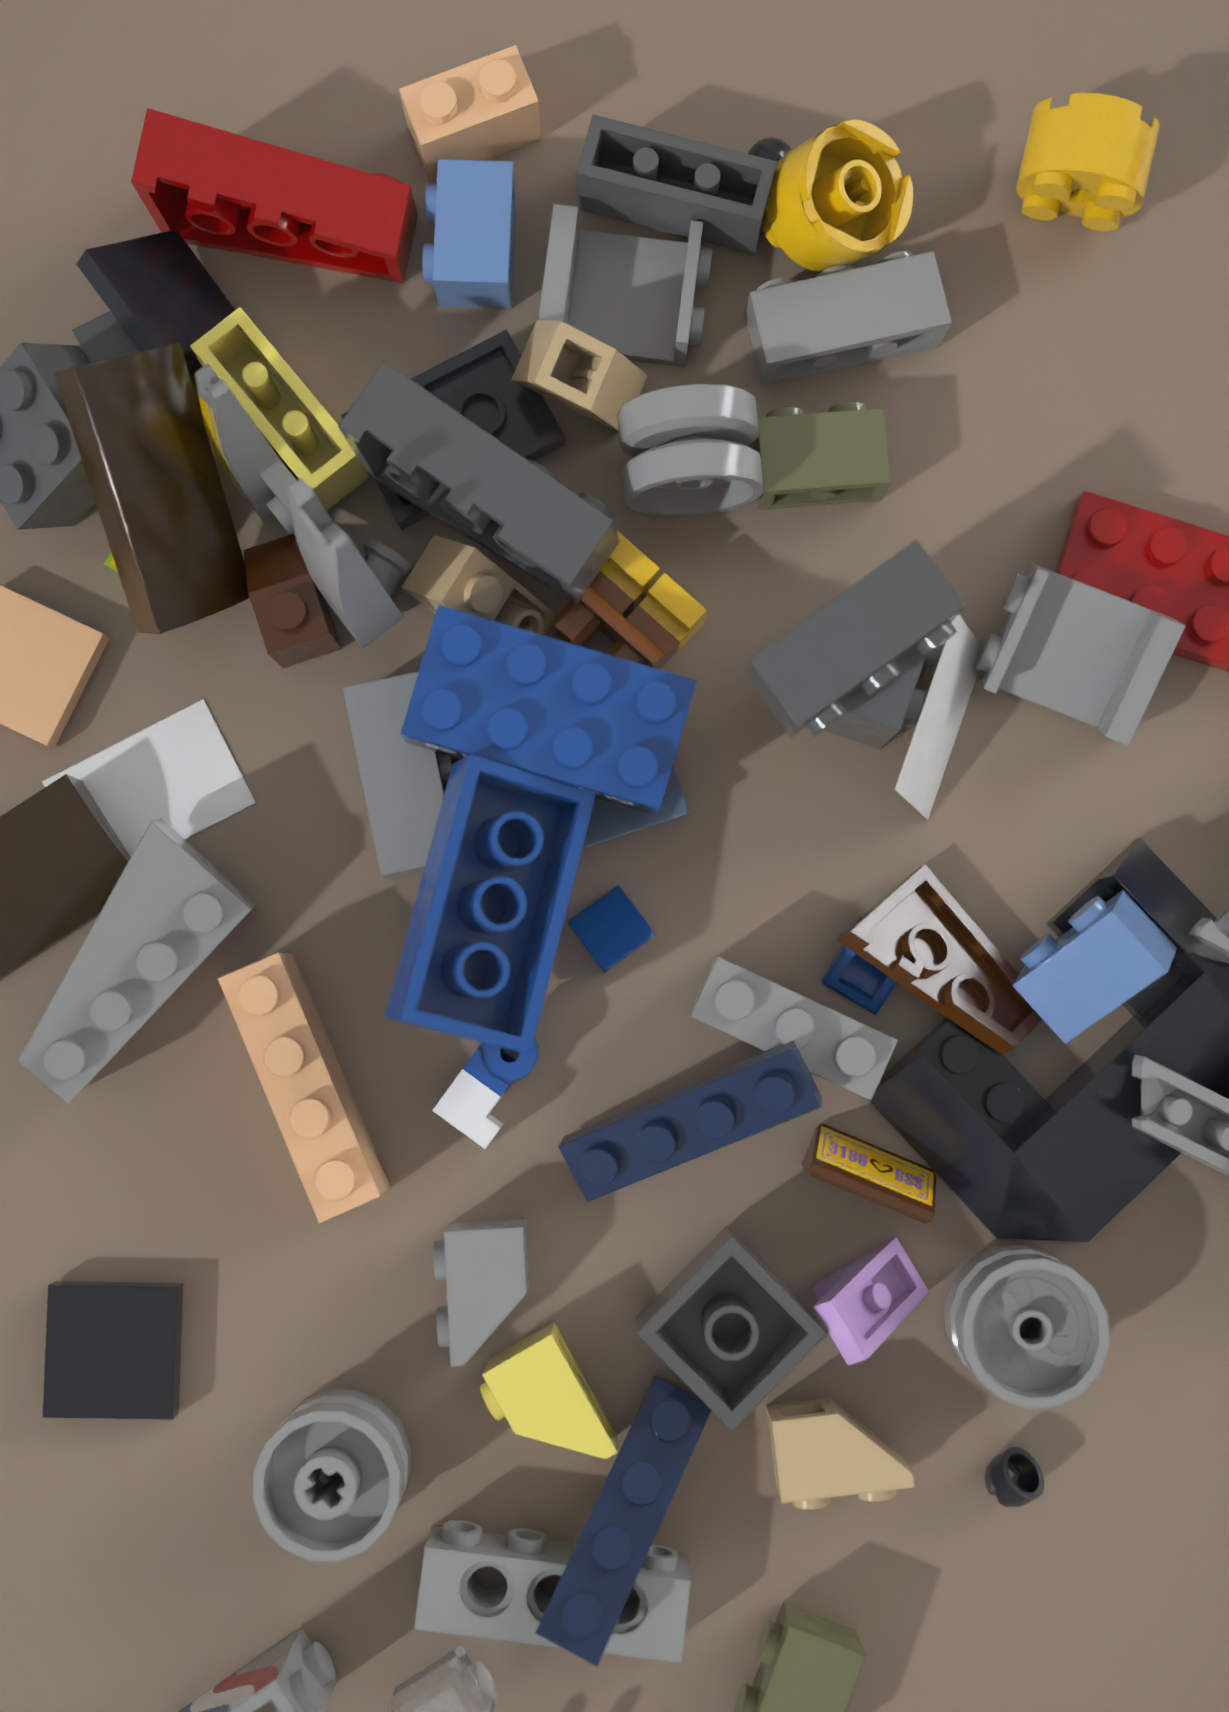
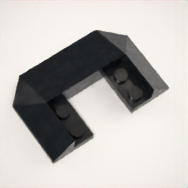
M1141 838L1135 839L1046 923L1060 937L1072 928L1068 921L1083 905L1096 896H1099L1106 903L1124 889L1177 947L1168 972L1122 1004L1133 1015L1126 1024L1044 1100L1003 1055H1000L946 1017L881 1078L872 1100L867 1099L996 1238L1089 1242L1181 1154V1152L1132 1127V1118L1141 1116V1078L1132 1076V1062L1135 1054L1146 1057L1229 1099V960L1189 935L1192 927L1200 919L1208 918L1214 922L1217 918Z

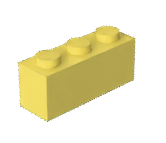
M241 307L190 345L202 366L208 363L219 379H222L227 384L282 463L297 481L303 478L326 512L369 478L339 429V425Z

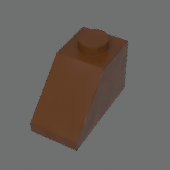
M295 533L243 550L248 594L267 653L282 668H286L341 650L342 647L328 604L309 574L298 547Z

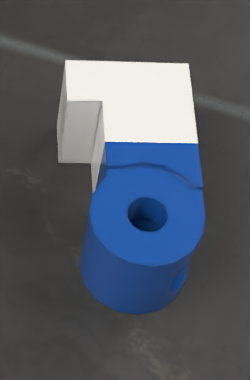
M536 1037L534 1038L530 1054L481 1043L432 1111L486 1149L504 1125L490 1115V1113L512 1082L528 1075L537 1064L539 1045Z

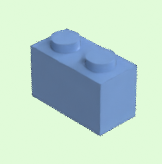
M438 159L437 184H427L425 194L427 223H435L434 244H424L422 265L424 283H433L439 306L512 309L517 202L513 161Z
M1124 889L1106 903L1099 896L1091 899L1069 919L1068 922L1072 925L1070 930L1056 940L1050 933L1044 935L1033 943L1020 957V960L1025 965L1012 986L1065 1044L1167 973L1177 950L1172 941Z

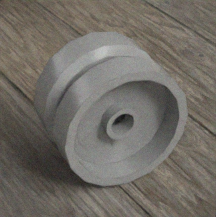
M691 384L667 387L642 394L626 402L617 413L621 449L624 454L633 457L622 469L624 501L628 509L640 514L658 517L709 515L737 509L754 502L764 493L761 456L759 452L749 447L759 438L755 396L744 389L718 384Z
M1022 1244L994 1246L970 1258L952 1279L944 1303L946 1335L962 1364L1000 1400L1025 1409L1056 1408L1082 1395L1101 1373L1110 1346L1108 1314L1095 1288L1070 1266L1060 1262L1048 1253ZM1027 1319L1030 1322L1029 1325L1019 1332L1021 1323Z
M328 1389L304 1399L284 1418L277 1430L266 1441L254 1468L253 1502L264 1530L283 1550L308 1561L340 1562L366 1551L388 1530L411 1476L412 1446L402 1420L383 1400L359 1389ZM339 1472L341 1477L335 1476L333 1474Z

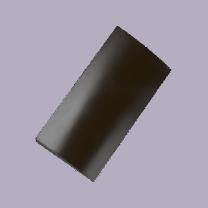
M180 342L55 371L54 375L137 632L161 634L198 621L249 599L243 554L208 436L203 425L201 412Z
M65 774L0 816V980L96 919L131 858L83 781Z

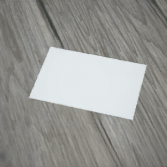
M960 614L951 623L957 630V633L944 644L895 787V791L927 820L929 819L979 669L975 668V663L982 646Z
M204 699L42 781L44 787H47L65 774L82 780L130 857H132L150 822L161 818L183 839H187L256 803Z

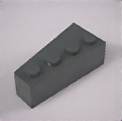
M385 361L379 366L338 426L369 477L576 605L619 543L615 523L611 519L613 513L605 504L584 492H581L578 496L559 483L556 476L544 466L533 460H526Z

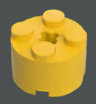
M1072 93L1069 96L1068 106L1050 109L1052 97L1041 101L1032 112L1016 185L1017 194L1023 200L1021 212L1029 218L1043 221L1056 219L1058 213L1083 217L1082 225L1094 231L1107 232L1117 230L1122 217L1137 212L1143 205L1160 127L1159 121L1154 116L1148 125L1140 119L1142 106L1133 101L1107 94Z
M854 119L828 127L786 153L777 162L766 206L767 216L764 219L763 229L770 244L776 248H781L789 258L800 266L811 271L822 272L835 265H851L893 242L906 228L913 206L910 174L904 177L895 158L901 152L893 139L877 126Z

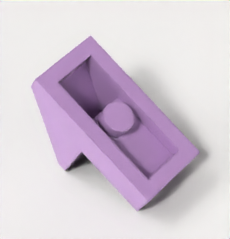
M896 1236L887 1239L830 1274L812 1288L818 1300L813 1308L847 1365L867 1360L929 1294L928 1288Z

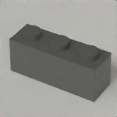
M593 114L576 172L578 207L580 210L685 237H689L691 221L703 222L701 241L755 254L766 216V206L777 161Z
M916 539L748 661L744 675L791 738L806 727L816 736L847 713L841 702L862 687L868 696L873 695L903 672L896 663L898 660L916 647L923 656H926L955 635L957 630L951 622L967 605Z

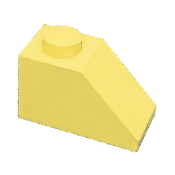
M555 1322L550 1323L487 1360L482 1373L486 1382L480 1385L482 1397L497 1421L506 1417L514 1434L602 1459H607L617 1453V1433Z

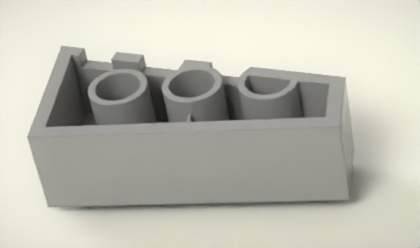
M161 818L151 821L19 1057L18 1062L69 1105L240 923L256 903Z

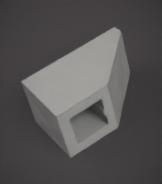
M527 1218L450 1223L444 1231V1240L434 1242L433 1262L435 1280H446L447 1306L438 1307L437 1339L439 1347L450 1348V1367L464 1366L527 1294L530 1284Z

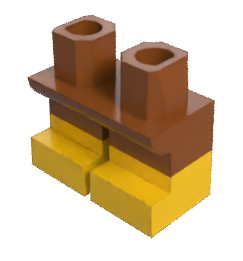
M617 530L618 545L579 603L576 605L569 601L563 608L553 625L554 632L564 642L584 647L600 630L615 643L607 653L608 655L660 670L704 626L707 610L666 573L659 578L660 568Z

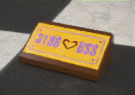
M819 1124L816 1127L801 1164L804 1167L803 1170L808 1175L924 1224L927 1221L932 1222L935 1214L936 1175L931 1168L828 1125Z

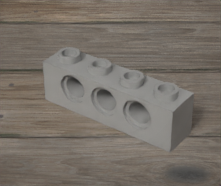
M464 1520L447 1521L443 1523V1527L432 1526L424 1547L414 1630L561 1648L535 1634L552 1598L541 1591L538 1582L549 1575L562 1576L579 1537L575 1538L573 1543L547 1540L545 1533L528 1528L512 1529L508 1532V1535L482 1532V1527L479 1524ZM656 1544L651 1545L633 1585L638 1595L632 1602L624 1605L604 1650L605 1654L682 1663L691 1586L689 1559L687 1557H679L678 1552L670 1547ZM481 1567H494L502 1572L507 1582L499 1588L487 1589L476 1582L473 1572Z

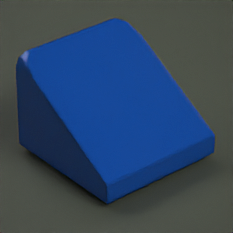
M619 885L568 921V924L604 973L656 936L655 932Z
M843 944L821 981L824 985L875 1015L898 984Z

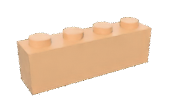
M278 952L218 978L318 1223L381 1197L391 1186L294 954Z

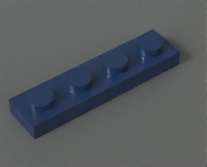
M793 1040L785 1045L778 1046L566 1135L558 1147L585 1199L589 1202L821 1108L823 1098Z
M654 1376L535 1634L596 1667L600 1662L711 1413V1409L701 1399Z

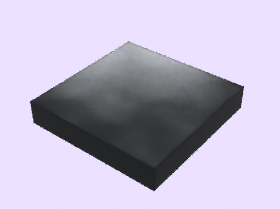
M177 229L86 249L76 263L140 352L180 342L185 362L196 359L197 357L190 345L235 311L232 304Z
M55 1281L49 1284L43 1418L173 1420L179 1414L183 1283Z

